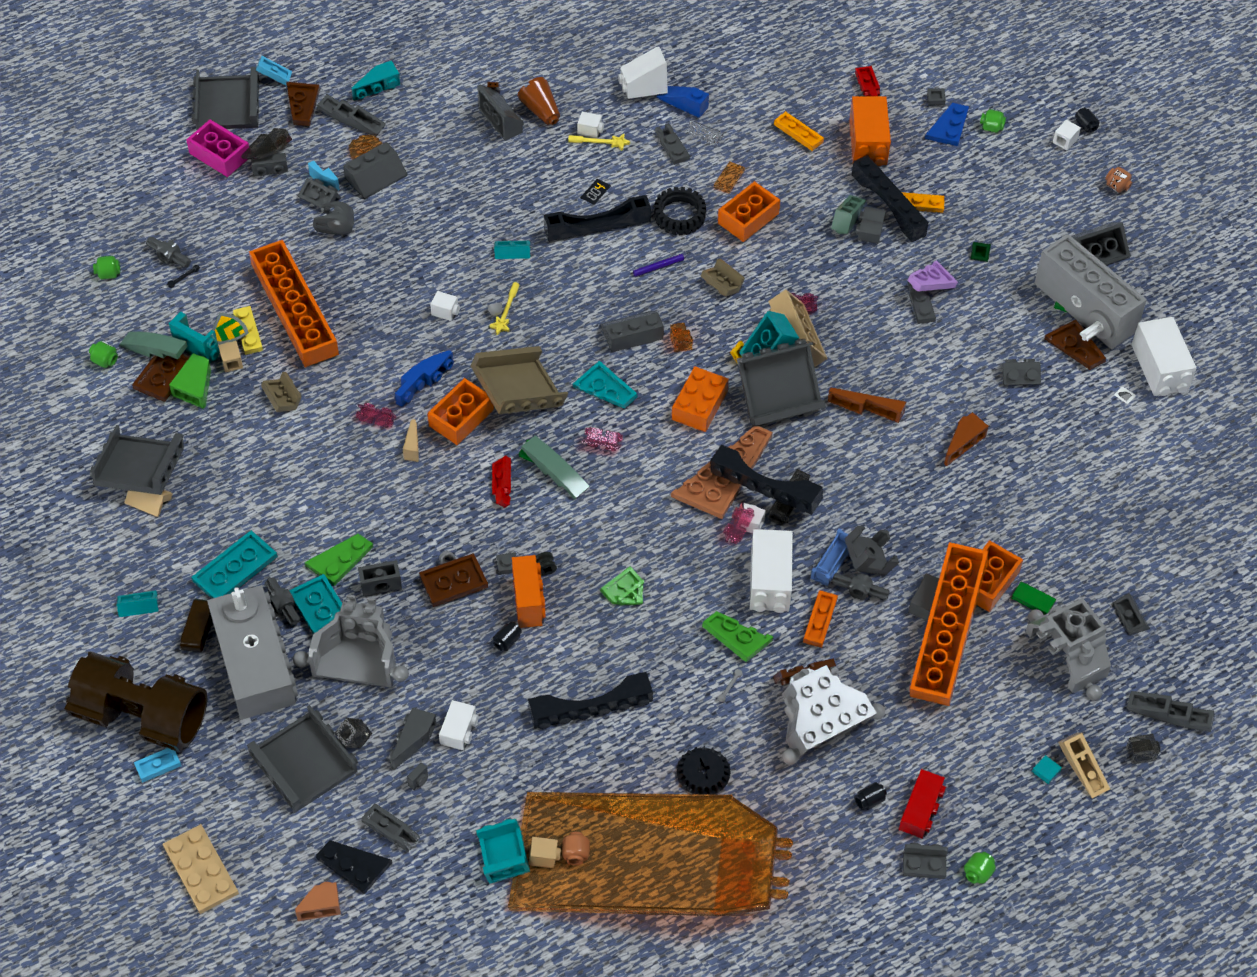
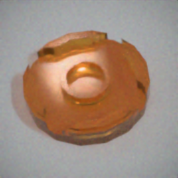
M361 135L358 139L351 141L349 154L352 159H355L383 143L376 136Z

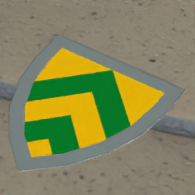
M220 312L212 328L216 333L218 344L239 340L249 333L241 319L234 315Z

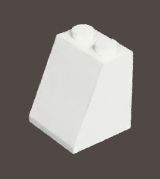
M655 47L621 67V74H618L619 84H622L623 93L626 92L628 99L668 93L667 63L660 47Z

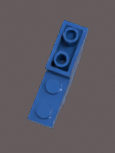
M449 350L438 353L408 370L401 377V387L395 392L396 404L403 407L406 402L409 403L412 400L413 395L418 390L423 389L425 383L432 386L435 382H438L442 374L452 368L454 364L453 352Z

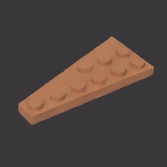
M754 426L741 436L740 440L733 446L730 445L729 448L738 451L744 462L753 469L772 438L773 432L759 426ZM709 462L697 471L693 478L687 479L678 490L672 491L671 497L723 519L742 485L735 484L721 476H716L711 472Z

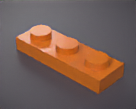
M819 590L803 643L823 647L838 595Z

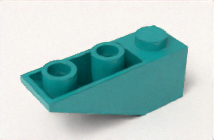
M392 60L376 65L351 88L354 101L400 85V75Z

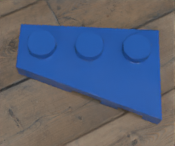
M952 103L925 134V139L958 146L969 106Z

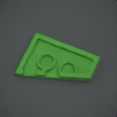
M356 534L304 563L307 568L317 575L324 574L329 583L335 586L373 548V543L360 534Z
M717 611L704 620L702 624L703 628L745 662L749 661L773 641V636L769 634L765 636L758 633L757 629L751 626L750 628L742 626L737 620Z

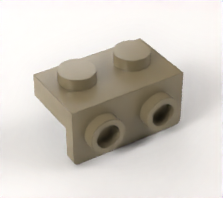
M721 258L717 259L714 267L703 270L700 276L707 284L713 286L725 297L738 293L745 280L740 273Z
M282 372L280 379L262 382L261 387L276 412L297 409L301 401V394L287 372Z

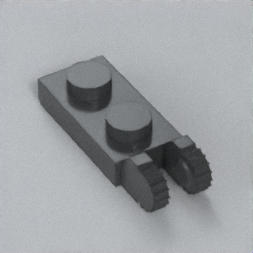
M670 123L665 124V130L668 135L664 136L663 130L660 127L655 128L661 145L674 165L690 160L689 153L673 131Z
M908 282L909 297L917 323L935 322L936 316L928 291H915Z
M376 803L361 818L364 824L392 843H396L407 852L412 847L401 836L405 834L414 842L420 839V836L410 829L406 823Z

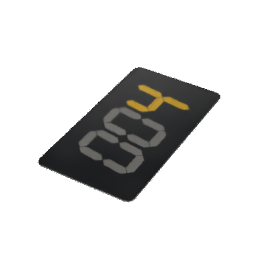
M596 179L580 198L595 205L611 185Z

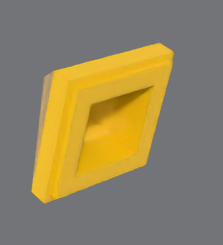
M742 340L730 351L736 363L737 358L742 357L739 353L744 346Z

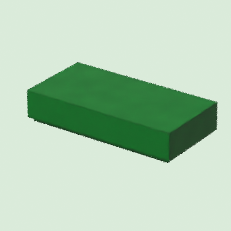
M1022 581L1011 598L1032 610H1040L1043 615L1048 614L1056 602L1055 598Z

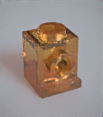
M685 323L670 325V338L674 353L692 350L693 338L690 330H686Z

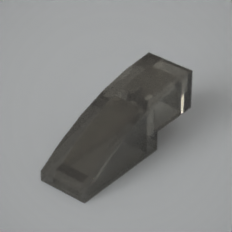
M273 128L269 134H260L241 157L243 159L255 160L271 156L284 148L292 138L286 129Z

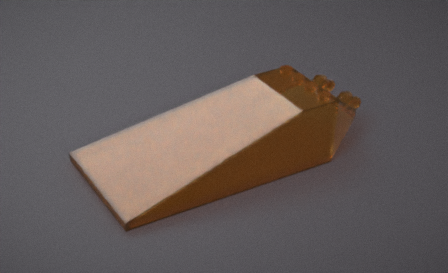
M527 792L521 826L527 859L529 861L532 837L558 840L557 848H561L560 859L555 861L554 868L529 865L530 872L514 876L508 908L511 911L752 916L770 909L771 897L774 899H787L789 892L772 889V885L786 887L790 882L785 877H773L775 858L789 860L792 857L790 851L776 850V846L790 848L793 845V841L789 838H777L778 829L774 824L738 801L733 795ZM572 832H581L590 841L589 858L581 865L568 864L562 857V841L564 837Z

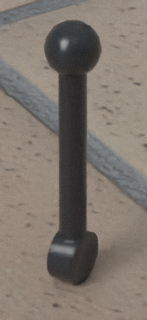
M194 265L191 270L174 281H168V287L173 288L180 280L194 271H199V265Z

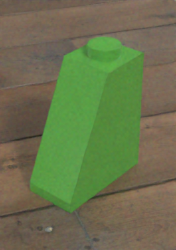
M193 353L169 384L172 396L204 409L211 376L209 359Z

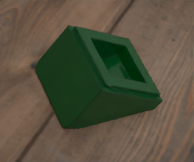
M973 242L970 259L988 262L991 244Z

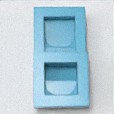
M314 160L308 163L309 174L313 179L320 180L324 183L323 186L327 188L330 185L340 190L338 178L329 168L323 171Z

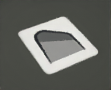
M1121 387L1114 394L1127 404L1136 396L1124 387Z

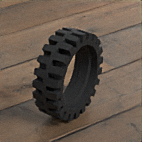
M674 187L673 191L669 188L667 192H661L654 205L656 224L660 225L662 230L665 228L667 233L671 231L673 235L676 232H679V235H683V232L688 235L690 230L692 233L696 232V228L699 230L706 218V204L701 194L698 195L697 191L692 192L691 188L685 190V187H681V190H678V187ZM681 201L693 205L697 209V214L688 220L679 221L666 216L663 209L672 202Z

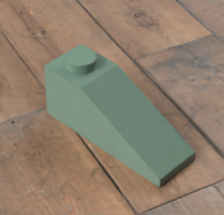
M849 195L836 209L831 229L836 230L838 234H848L856 223L866 200Z

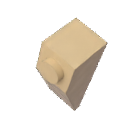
M1075 733L1058 742L1067 761L1091 798L1110 790L1082 733Z

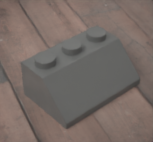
M478 85L479 110L506 141L523 133L522 126L524 123L522 118L516 115L514 109L506 103L504 97L492 88Z
M387 142L343 165L345 179L364 199L408 176L397 152Z
M1111 222L1071 236L1105 265L1131 257L1123 222Z
M655 311L600 323L611 353L663 340L664 325L658 312Z

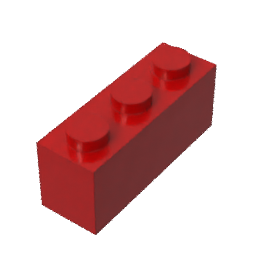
M923 769L920 770L900 822V831L922 839L925 832H930L933 821L930 820L931 815L936 816L940 805L936 802L938 797L943 798L946 786L943 785L945 777Z

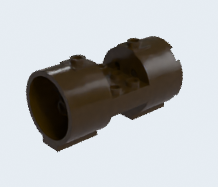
M90 651L86 658H80L68 683V688H71L70 697L66 698L67 704L64 709L70 716L107 728L109 723L116 720L121 712L141 718L139 735L144 741L182 753L183 748L190 745L202 725L207 708V691L204 688L186 683L185 678L177 674L162 676L152 688L143 683L136 685L133 684L134 668L125 657H107Z

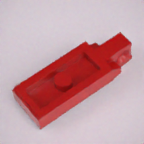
M872 66L855 68V75L863 95L880 96V86Z
M504 456L492 463V494L495 495L496 504L503 508L509 506L511 500L509 496L511 493V458L508 456Z

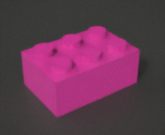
M211 119L186 139L189 154L226 177L230 176L251 157L247 141Z

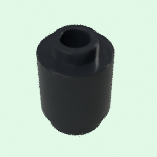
M1084 107L1076 112V121L1087 133L1098 129L1100 121L1090 109Z
M514 622L506 623L493 636L494 646L500 651H508L520 638L521 628Z
M874 782L858 791L854 799L861 810H869L884 802L887 792L882 784Z

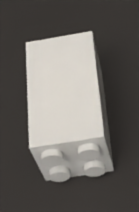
M1168 317L1139 322L1132 341V348L1153 395L1166 396L1170 393H1183L1189 390L1196 366L1174 318Z
M753 529L750 610L757 612L765 610L777 613L789 612L792 593L793 531Z

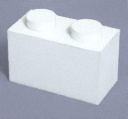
M452 700L439 733L441 745L464 750L465 745L471 741L472 732L470 731L472 726L476 727L479 716L476 715L475 706Z

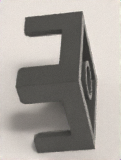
M858 525L845 538L855 571L887 575L899 563L897 555H894L888 562L886 561L882 547L890 540L888 530H879L872 538L860 536L865 527Z

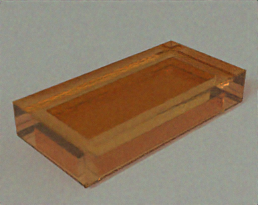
M729 161L714 183V188L730 194L744 173L745 167Z

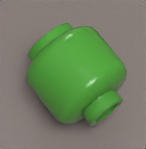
M988 109L986 114L982 113L980 123L983 124V130L999 133L1000 130L1003 131L1006 117H1004V113L1001 111Z
M114 256L98 257L97 262L93 264L94 274H98L101 280L117 278L118 274L121 273L119 259L116 260Z
M104 341L92 344L89 349L90 360L102 368L112 367L117 361L118 354L116 348Z
M975 852L964 865L966 878L974 884H985L996 870L994 858L986 852Z

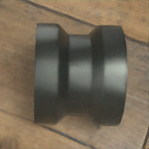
M542 552L536 555V563L540 562L542 576L552 574L557 569L551 552Z

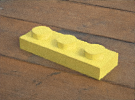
M251 306L233 310V315L242 320L249 332L241 338L245 355L263 351Z

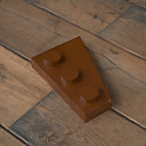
M286 82L293 125L310 126L320 92V85Z
M1076 319L1045 335V340L1089 370L1106 362V357L1092 339L1088 341L1082 340L1080 333L1084 329Z
M834 658L808 664L805 668L802 665L796 666L788 670V672L786 669L777 672L773 679L775 684L781 683L782 686L789 684L790 678L802 669L809 668L815 671L827 665L831 672V669L836 664Z

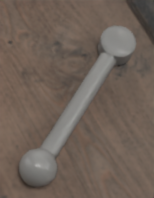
M740 669L735 670L733 679L723 694L718 696L719 702L726 700L725 696L737 678L742 676Z

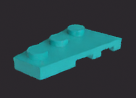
M600 361L573 383L574 388L624 409L638 397L632 388Z

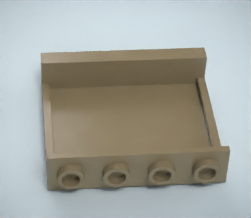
M539 346L475 354L470 366L498 414L563 406L568 392H558L539 361L542 353Z

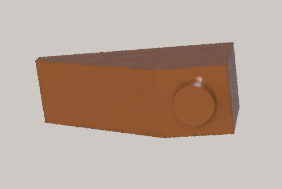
M973 412L959 420L946 453L944 462L946 466L986 437L989 426Z

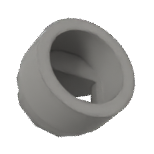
M502 303L487 305L490 315L496 317L502 313Z
M447 550L440 553L439 556L441 564L447 563L445 556L449 558L447 562L456 559L455 555Z

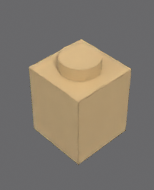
M237 341L218 345L225 372L243 368Z
M532 837L529 865L554 868L555 861L560 859L561 848H557L558 840Z

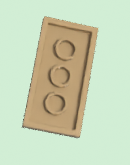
M201 824L163 843L166 853L199 914L239 894Z

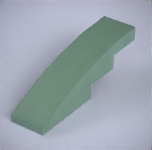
M129 332L119 344L120 347L150 358L152 355L165 358L167 355L178 359L188 347L186 341L150 332Z
M537 436L532 437L521 446L522 450L544 475L548 474L559 487L563 486L574 500L590 487L560 455Z

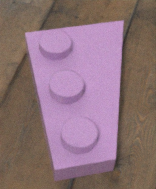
M937 260L932 265H927L925 269H919L910 274L907 280L917 291L955 288L958 283Z

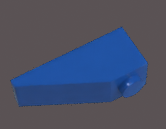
M668 86V93L657 95L658 99L698 118L704 114L709 106V94L695 87Z

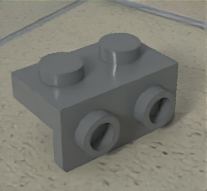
M1008 359L1000 365L1003 372V385L1041 384L1040 362H1035V359H1024V362Z

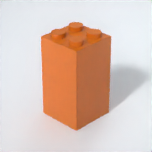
M852 96L849 118L852 160L855 161L868 155L877 166L887 165L891 144L887 97Z

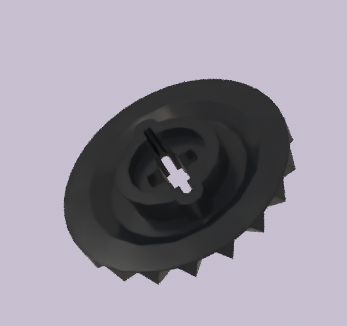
M705 746L702 748L695 747L691 751L688 750L678 761V781L685 790L694 795H714L723 790L730 779V763H728L726 756L724 757L720 751H715L713 747L711 749ZM701 764L705 769H708L706 777L705 774H703V772L700 771Z

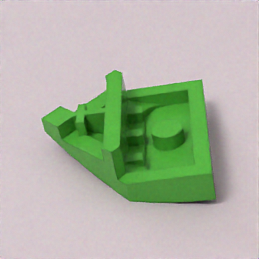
M629 566L604 585L600 592L612 604L642 605L644 580Z

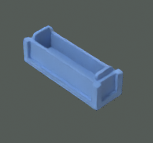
M842 529L837 530L836 537L816 568L812 569L811 579L827 587L829 586L834 574L838 572L849 554L845 538L849 534L843 532Z

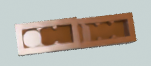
M832 387L829 389L828 402L861 415L864 410L899 423L905 413V401Z

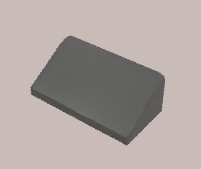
M1130 593L1112 602L1129 635L1150 629L1134 597Z

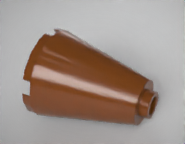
M544 77L534 78L529 81V85L526 88L525 86L521 87L517 96L527 108L547 125H554L559 121L560 113L549 83Z

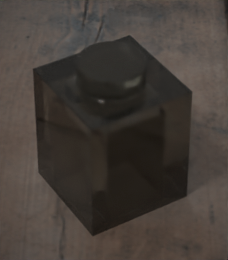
M345 718L334 732L345 747L359 749L372 735V732L362 719Z
M1153 734L1129 737L1126 749L1131 764L1156 761L1160 753V744L1155 740Z

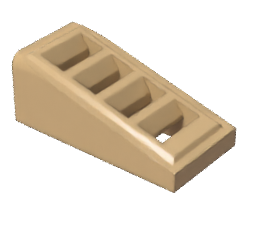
M412 419L403 446L404 460L418 462L417 423L415 419Z

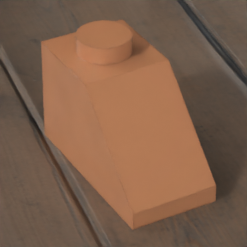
M323 882L320 885H315L295 908L297 920L303 921L340 915L339 894L336 882Z

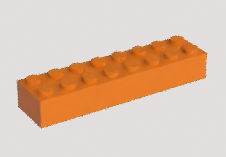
M280 240L249 251L251 265L304 367L339 355L337 340L284 241Z
M949 542L913 674L910 697L950 706L988 561V551Z

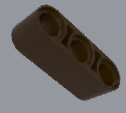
M196 598L193 600L180 641L181 650L202 653L212 623L207 600Z

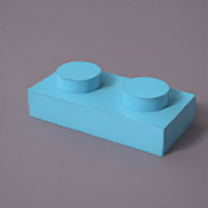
M261 56L256 71L285 86L287 85L286 82H289L292 73L291 70L264 56Z
M168 748L134 762L142 783L181 767L176 752Z

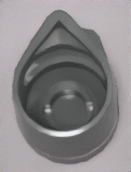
M333 201L323 204L321 207V212L327 215L315 217L313 220V228L317 232L346 235L352 232L354 211L344 202Z

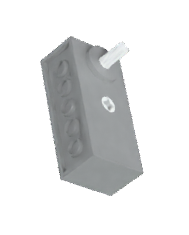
M1069 234L1051 244L1041 253L1034 284L1055 302L1057 301L1071 316L1086 328L1080 333L1083 341H1088L1096 336L1112 350L1135 334L1145 308L1146 298Z
M262 585L245 590L234 588L235 592L207 600L240 720L295 705V697L298 696L295 679L291 672L284 642L281 639L280 629L276 622L268 592H264Z

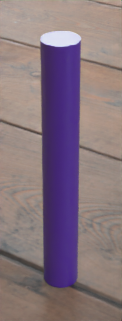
M679 254L633 270V274L635 277L678 263L684 260V256Z

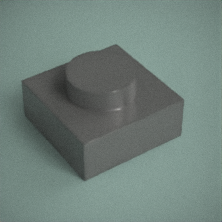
M928 88V105H945V89Z
M516 552L496 555L499 575L513 573L512 557H516Z
M422 762L407 776L408 786L413 790L418 786H423L428 779L427 766Z

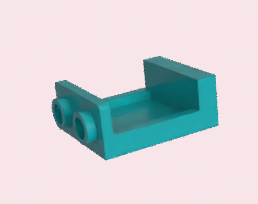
M181 311L169 322L172 337L187 342L188 347L184 352L190 355L194 353L199 356H205L209 359L210 363L218 358L220 351L215 331L211 330L206 336H203L189 328L187 315Z
M506 819L501 823L486 825L476 830L484 861L483 871L489 884L530 872L522 830L517 819Z

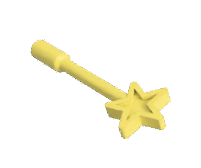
M622 134L620 137L612 136V140L584 138L583 136L569 135L568 142L611 144L612 148L619 147L621 151H623L625 145H630V141L624 139L625 134Z
M517 282L512 284L501 319L496 317V322L490 324V328L496 329V335H499L501 331L509 332L507 327L509 319H506V316L520 286Z

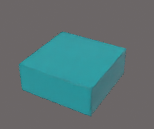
M1045 755L1033 768L1032 772L1049 784L1059 774L1062 767Z

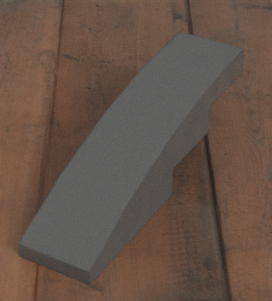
M328 94L317 105V109L328 116L373 136H377L386 125V123L359 105L353 107L343 99L339 102Z
M1131 691L1127 704V710L1173 725L1208 732L1212 730L1215 717L1214 710L1194 708L1193 703L1172 701V696Z

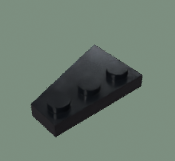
M329 840L316 854V859L364 894L392 864L391 859Z

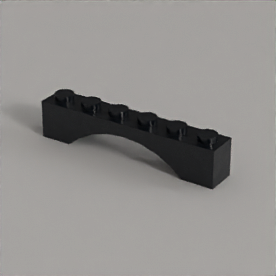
M868 155L853 161L852 176L862 187L872 190L886 203L905 236L911 242L925 237L929 222Z
M647 195L629 198L615 208L593 215H572L564 212L545 214L544 231L548 242L651 222V206Z
M722 444L710 460L711 472L716 476L726 478L735 484L738 483L751 491H757L768 498L780 501L784 505L797 508L801 512L812 515L823 499L822 486L808 480L781 481L765 477L751 469L741 458L738 451Z
M646 671L626 676L612 691L593 699L580 701L565 700L547 694L529 698L528 708L534 729H547L551 725H564L576 719L585 720L593 715H606L610 711H624L636 705L645 706L653 702V690Z

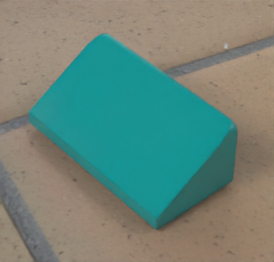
M495 241V259H530V241Z
M157 591L117 596L118 616L126 617L158 612Z

